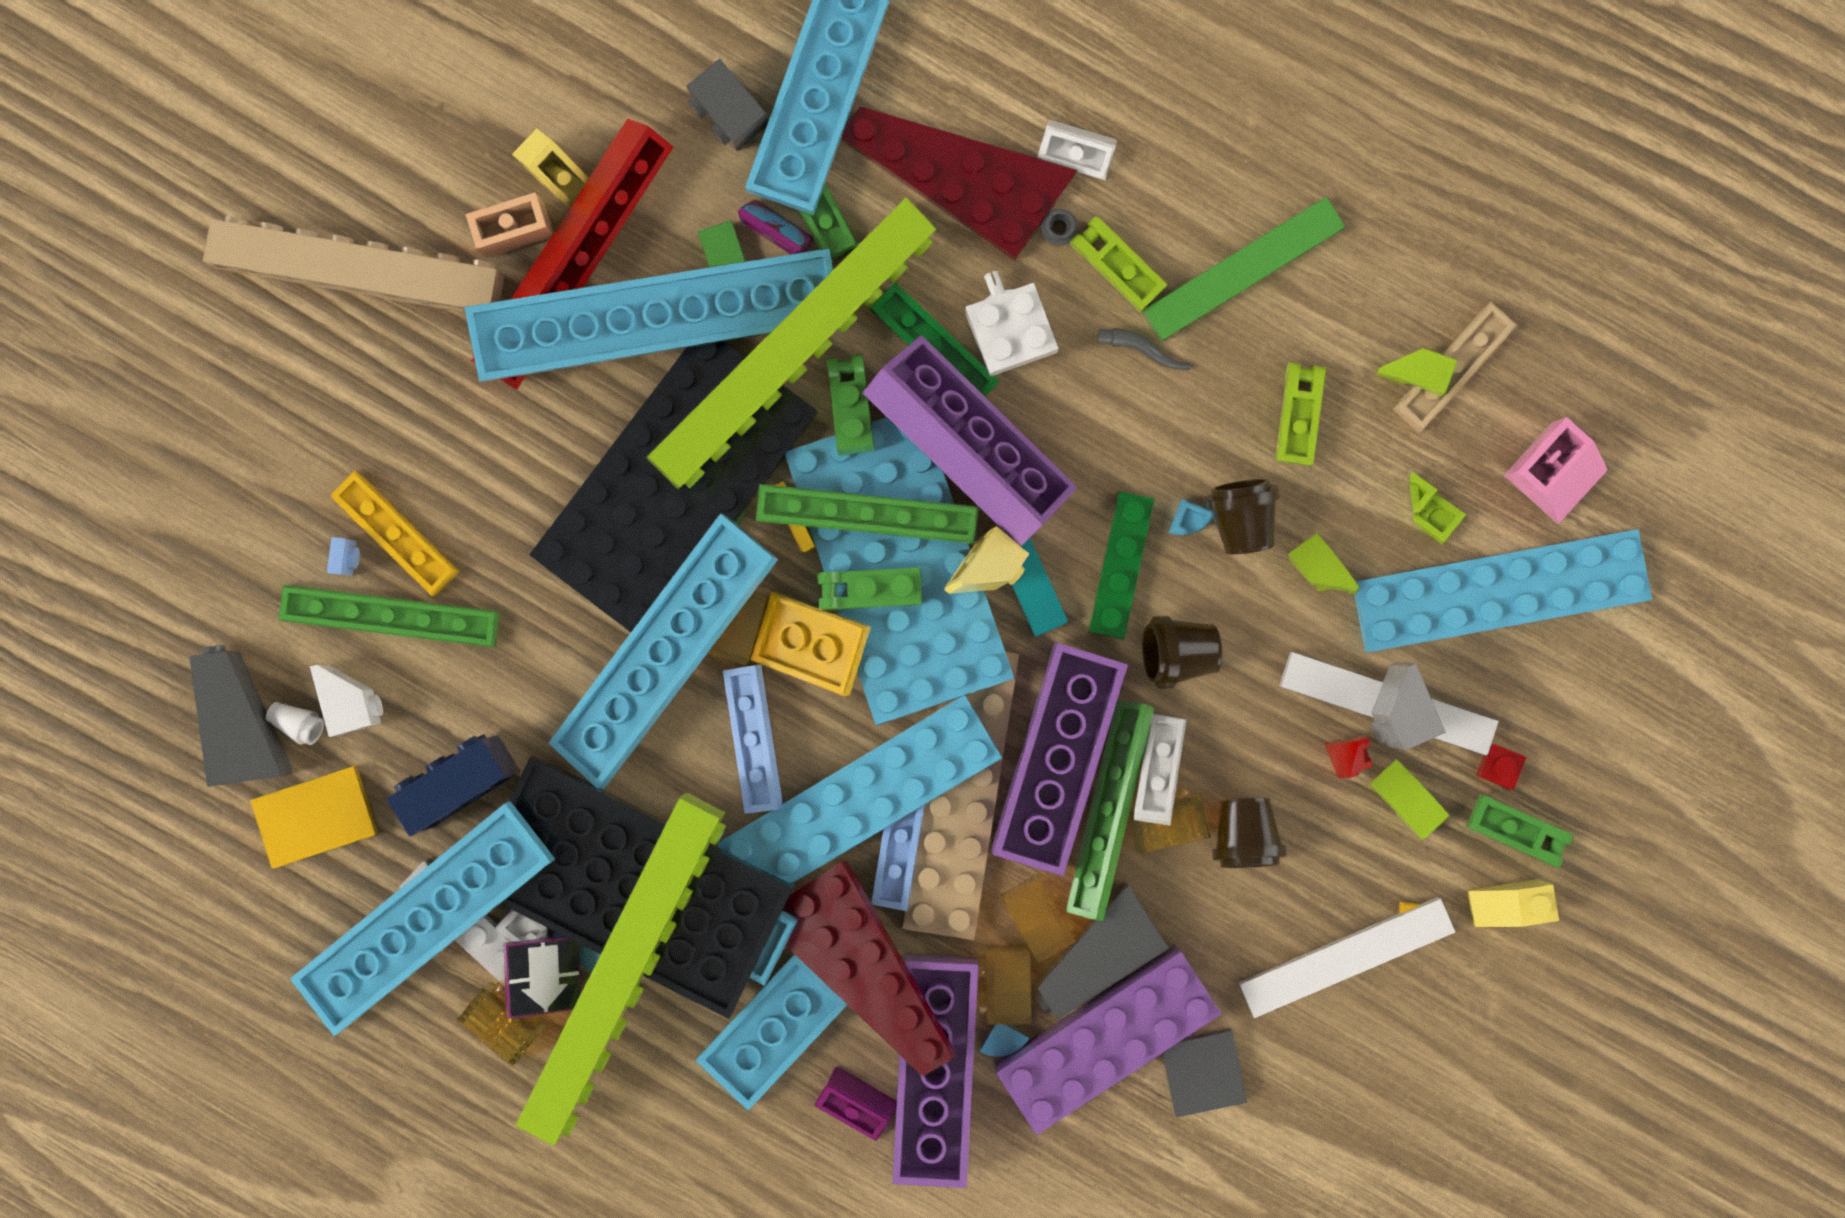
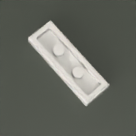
M1153 714L1145 745L1134 820L1171 825L1187 719Z

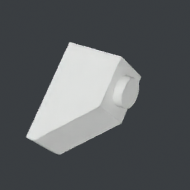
M329 664L310 666L329 737L340 736L382 724L380 716L383 715V706L379 696L374 695L373 689Z

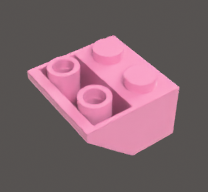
M1568 417L1551 422L1504 476L1558 524L1608 469L1595 442Z

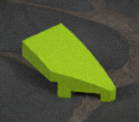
M1422 348L1378 368L1375 374L1401 385L1408 383L1442 396L1446 393L1458 360Z
M1412 472L1409 476L1413 523L1443 546L1464 520L1466 514L1438 495V489Z
M1318 533L1288 554V559L1310 585L1316 586L1317 591L1330 589L1348 591V594H1357L1360 590V587Z

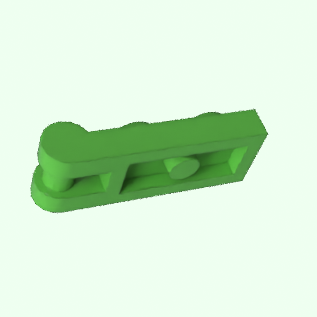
M863 354L852 355V359L841 361L838 360V357L827 359L836 445L839 456L875 451L869 399L863 394L867 388ZM854 373L855 381L842 382L841 375Z
M920 567L820 572L817 574L818 585H822V598L819 599V610L821 611L922 605ZM847 584L848 597H837L836 585Z
M1482 794L1479 795L1466 824V827L1558 869L1561 868L1564 861L1561 856L1566 845L1570 846L1574 835ZM1546 836L1552 838L1547 851L1541 849Z

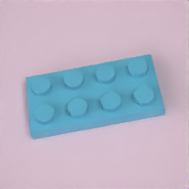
M793 954L766 985L703 1050L695 1061L749 1111L847 1004Z

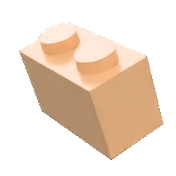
M536 192L465 214L475 247L486 258L550 239L554 233L545 203Z

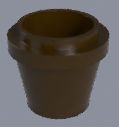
M1251 479L1231 482L1211 489L1212 494L1205 497L1206 509L1212 512L1226 554H1248L1274 547L1276 500L1279 499L1277 485H1271L1268 479Z
M1154 616L1150 623L1146 625L1142 638V656L1146 674L1149 680L1155 683L1157 688L1169 689L1174 688L1179 682L1217 673L1222 662V644L1218 629L1214 624L1171 620L1169 616Z
M1242 798L1220 801L1216 849H1212L1213 861H1220L1221 868L1280 865V858L1287 857L1286 846L1281 843L1270 798Z

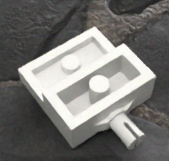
M992 271V277L990 273H987L984 279L991 295L985 300L965 308L967 320L977 347L980 348L989 376L991 377L1058 353L1057 343L1034 283L1014 290H1004L999 272Z

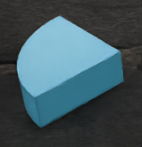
M1181 499L1168 533L1182 536L1201 530L1213 519L1211 510Z
M997 1018L979 1050L981 1053L989 1056H1007L1020 1050L1029 1040V1036Z

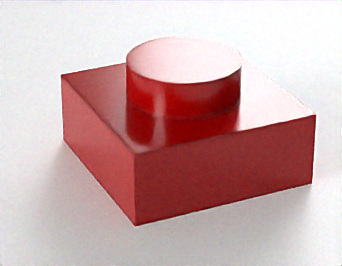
M1491 743L1488 755L1483 756L1476 776L1514 791L1527 757Z

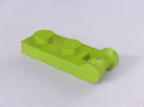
M1095 216L1087 224L1088 229L1082 235L1077 234L1069 243L1079 255L1084 257L1141 313L1166 288L1167 284L1100 218ZM1098 238L1106 243L1099 252L1092 246Z
M1288 362L1285 373V389L1275 462L1313 466L1326 374L1325 367L1314 365L1310 369L1301 367L1300 363ZM1299 381L1310 383V392L1298 390Z

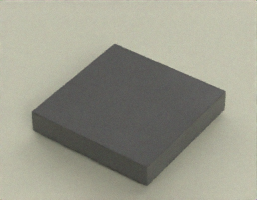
M1231 1029L1187 1037L1162 1053L1176 1117L1247 1103Z

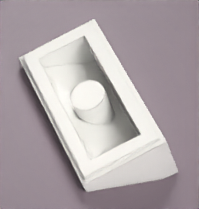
M1049 120L1037 158L1105 180L1117 140Z

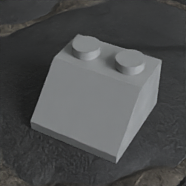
M1394 663L1390 665L1371 712L1375 721L1371 724V727L1379 743H1385L1387 747L1405 751L1446 733L1416 663Z

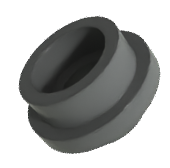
M1065 209L1052 210L1047 213L1042 221V234L1053 245H1066L1076 235L1077 221L1074 215ZM1055 223H1062L1066 231L1058 234L1054 232L1052 226Z

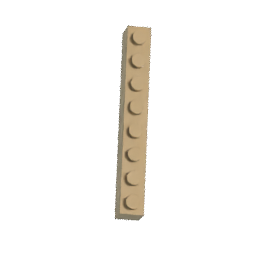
M225 216L224 221L210 219L203 262L215 269L465 313L464 307L501 301L505 276L495 269V264L491 262L473 260V265L460 263V258L442 253H439L437 258L424 256L423 251L409 247H403L402 252L391 251L388 245L375 241H367L366 246L353 244V239L340 235H331V240L318 238V233L300 228H297L294 234L283 232V227L272 223L261 222L260 227L247 225L248 221L232 216Z

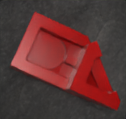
M1359 735L1349 740L1336 739L1325 743L1338 778L1358 776L1359 771L1373 766L1367 748L1370 747V742L1366 736Z

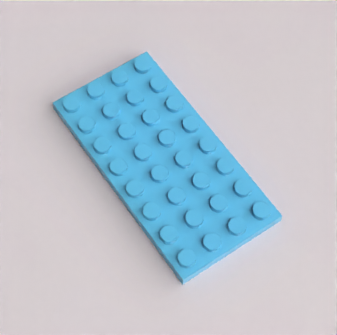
M888 417L872 422L875 451L839 456L836 436L833 435L789 450L785 455L796 488L954 504L943 471ZM809 527L824 572L920 567L922 605L837 610L841 616L871 626L858 667V674L876 726L1014 679L985 592L949 594L944 590L970 552L968 543ZM847 584L836 585L837 597H848Z

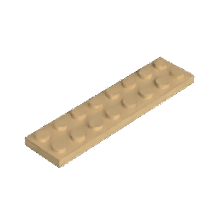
M1006 652L1014 676L1013 680L966 695L1002 757L1019 654ZM954 699V700H951V701H948V702L939 704V705H938V708H937V711L940 710V709H942L943 707L947 706L948 704L952 703L953 701H955V700H957V699ZM1003 758L925 804L908 910L905 911L903 929L974 940Z

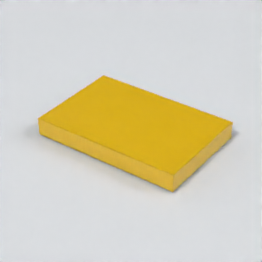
M771 592L751 660L842 696H850L871 626L831 611H821L817 606L782 593Z
M352 766L250 800L272 869L379 834L358 766Z

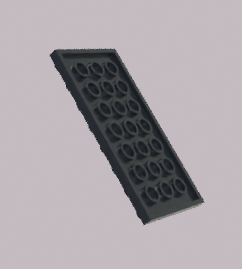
M725 341L688 347L682 352L529 554L629 632L633 631L720 513L728 516L733 522L737 521L758 494L759 484H765L785 458L786 453L792 449L819 413L815 408L782 385L778 389L782 396L768 410L761 406L752 415L756 422L742 436L735 432L726 441L731 447L716 462L710 457L700 467L705 473L692 487L689 488L684 483L677 489L646 457L746 358Z
M531 756L509 801H511L547 847L555 860L500 904L601 954L667 822L602 789H597L592 784L536 756ZM710 844L704 854L710 858L700 878L693 876L688 886L689 889L693 890V893L684 910L682 911L677 908L671 920L677 923L670 939L667 943L661 941L655 952L660 956L655 969L650 976L646 974L643 976L730 1019L794 885Z

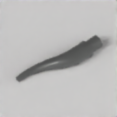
M1113 328V330L1099 329L1097 342L1100 344L1132 348L1163 366L1180 370L1191 369L1190 363L1177 362L1164 355L1149 339L1133 331Z

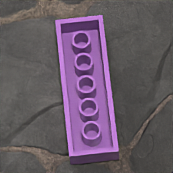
M922 335L887 363L863 392L885 416L1020 546L1078 488Z
M1060 643L1053 644L991 847L993 855L1064 876L1128 664Z
M1174 945L1027 1041L1017 1052L1004 1056L995 1062L996 1074L1035 1134L1038 1135L1222 1013L1182 952Z
M905 953V964L957 1056L922 1077L899 1055L892 1184L967 1188L978 959L977 957Z

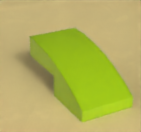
M1397 759L1370 783V787L1396 811V815L1422 841L1450 816Z

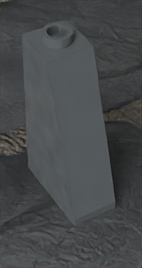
M225 645L202 648L203 655L189 656L207 787L293 774L292 766L272 723L266 721L267 711L240 652L226 651Z
M1126 882L1119 885L1109 897L1104 922L1090 919L1035 981L1039 992L1034 996L1045 1014L1052 1010L1055 1017L1059 1019L1169 949Z

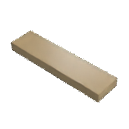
M1493 302L1487 303L1442 353V355L1458 360L1446 393L1439 396L1412 386L1392 410L1418 433L1422 432L1518 325Z

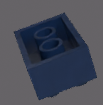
M485 734L479 737L473 736L456 747L459 751L458 754L455 755L453 753L447 757H439L425 766L428 772L425 775L424 773L415 777L412 775L393 787L396 793L386 800L409 837L432 829L521 772L499 735L488 738Z

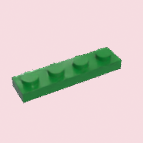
M896 282L871 306V312L907 346L922 335L984 397L999 384V380L995 376L990 377L988 370Z
M1119 491L1117 494L1088 628L1090 633L1125 639L1154 498Z

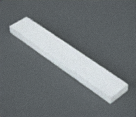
M1290 652L1279 686L1373 718L1371 712L1383 682ZM1432 699L1446 733L1435 737V739L1488 755L1499 721Z
M1436 897L1404 913L1389 917L1242 980L1238 984L1252 1016L1256 1018L1453 934L1455 930L1442 900Z

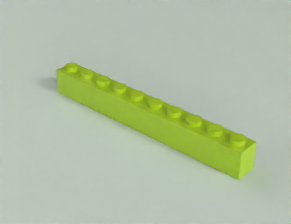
M905 198L646 458L677 489L684 483L689 488L692 487L705 473L700 467L710 457L716 462L731 447L726 441L735 432L742 436L756 422L752 415L761 406L768 410L782 396L778 389L787 380L794 384L807 371L803 363L812 354L818 359L833 344L828 338L837 329L844 333L858 319L854 312L862 304L869 308L883 294L879 287L888 278L895 282L908 269L904 262L913 253L919 257L931 246L933 241L929 236L936 228Z
M687 792L679 798L515 1124L516 1127L553 1146L556 1145L562 1135L570 1136L579 1119L578 1116L574 1115L578 1104L580 1103L585 1106L595 1088V1085L590 1083L595 1071L601 1073L611 1056V1052L606 1050L611 1039L618 1041L628 1022L622 1018L627 1007L629 1006L634 1009L643 993L644 988L638 986L643 975L650 976L660 959V956L655 953L661 941L667 943L677 925V923L671 920L677 908L682 911L684 910L693 893V890L688 888L693 876L700 878L710 858L704 855L710 843L717 845L726 828V825L721 823L726 812Z

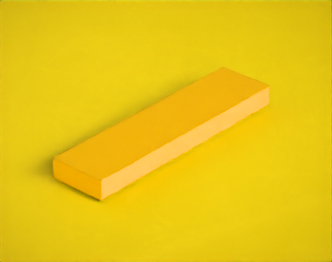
M354 470L330 495L431 596L435 597L460 572L359 471Z

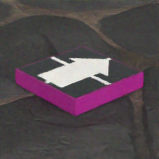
M565 936L503 943L506 1016L509 1019L574 1009L581 995L579 943Z

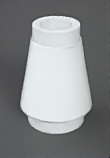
M274 702L266 713V721L272 723V725L299 745L305 743L308 745L314 744L324 729V720L315 711Z

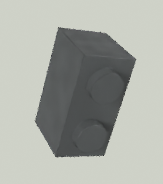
M720 58L686 86L691 96V99L688 100L689 105L701 119L706 115L714 124L711 131L724 146L730 143L736 151L763 130L769 122L765 111Z

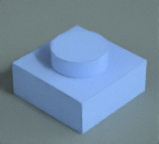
M331 537L327 573L353 576V570L357 569L360 561V550L356 548V540Z

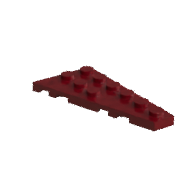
M861 106L846 125L841 138L844 143L1014 261H1016L1041 225L1044 217L1051 211L1077 173V170Z
M847 860L840 862L790 894L783 911L796 917L798 921L785 945L922 1077L957 1056Z

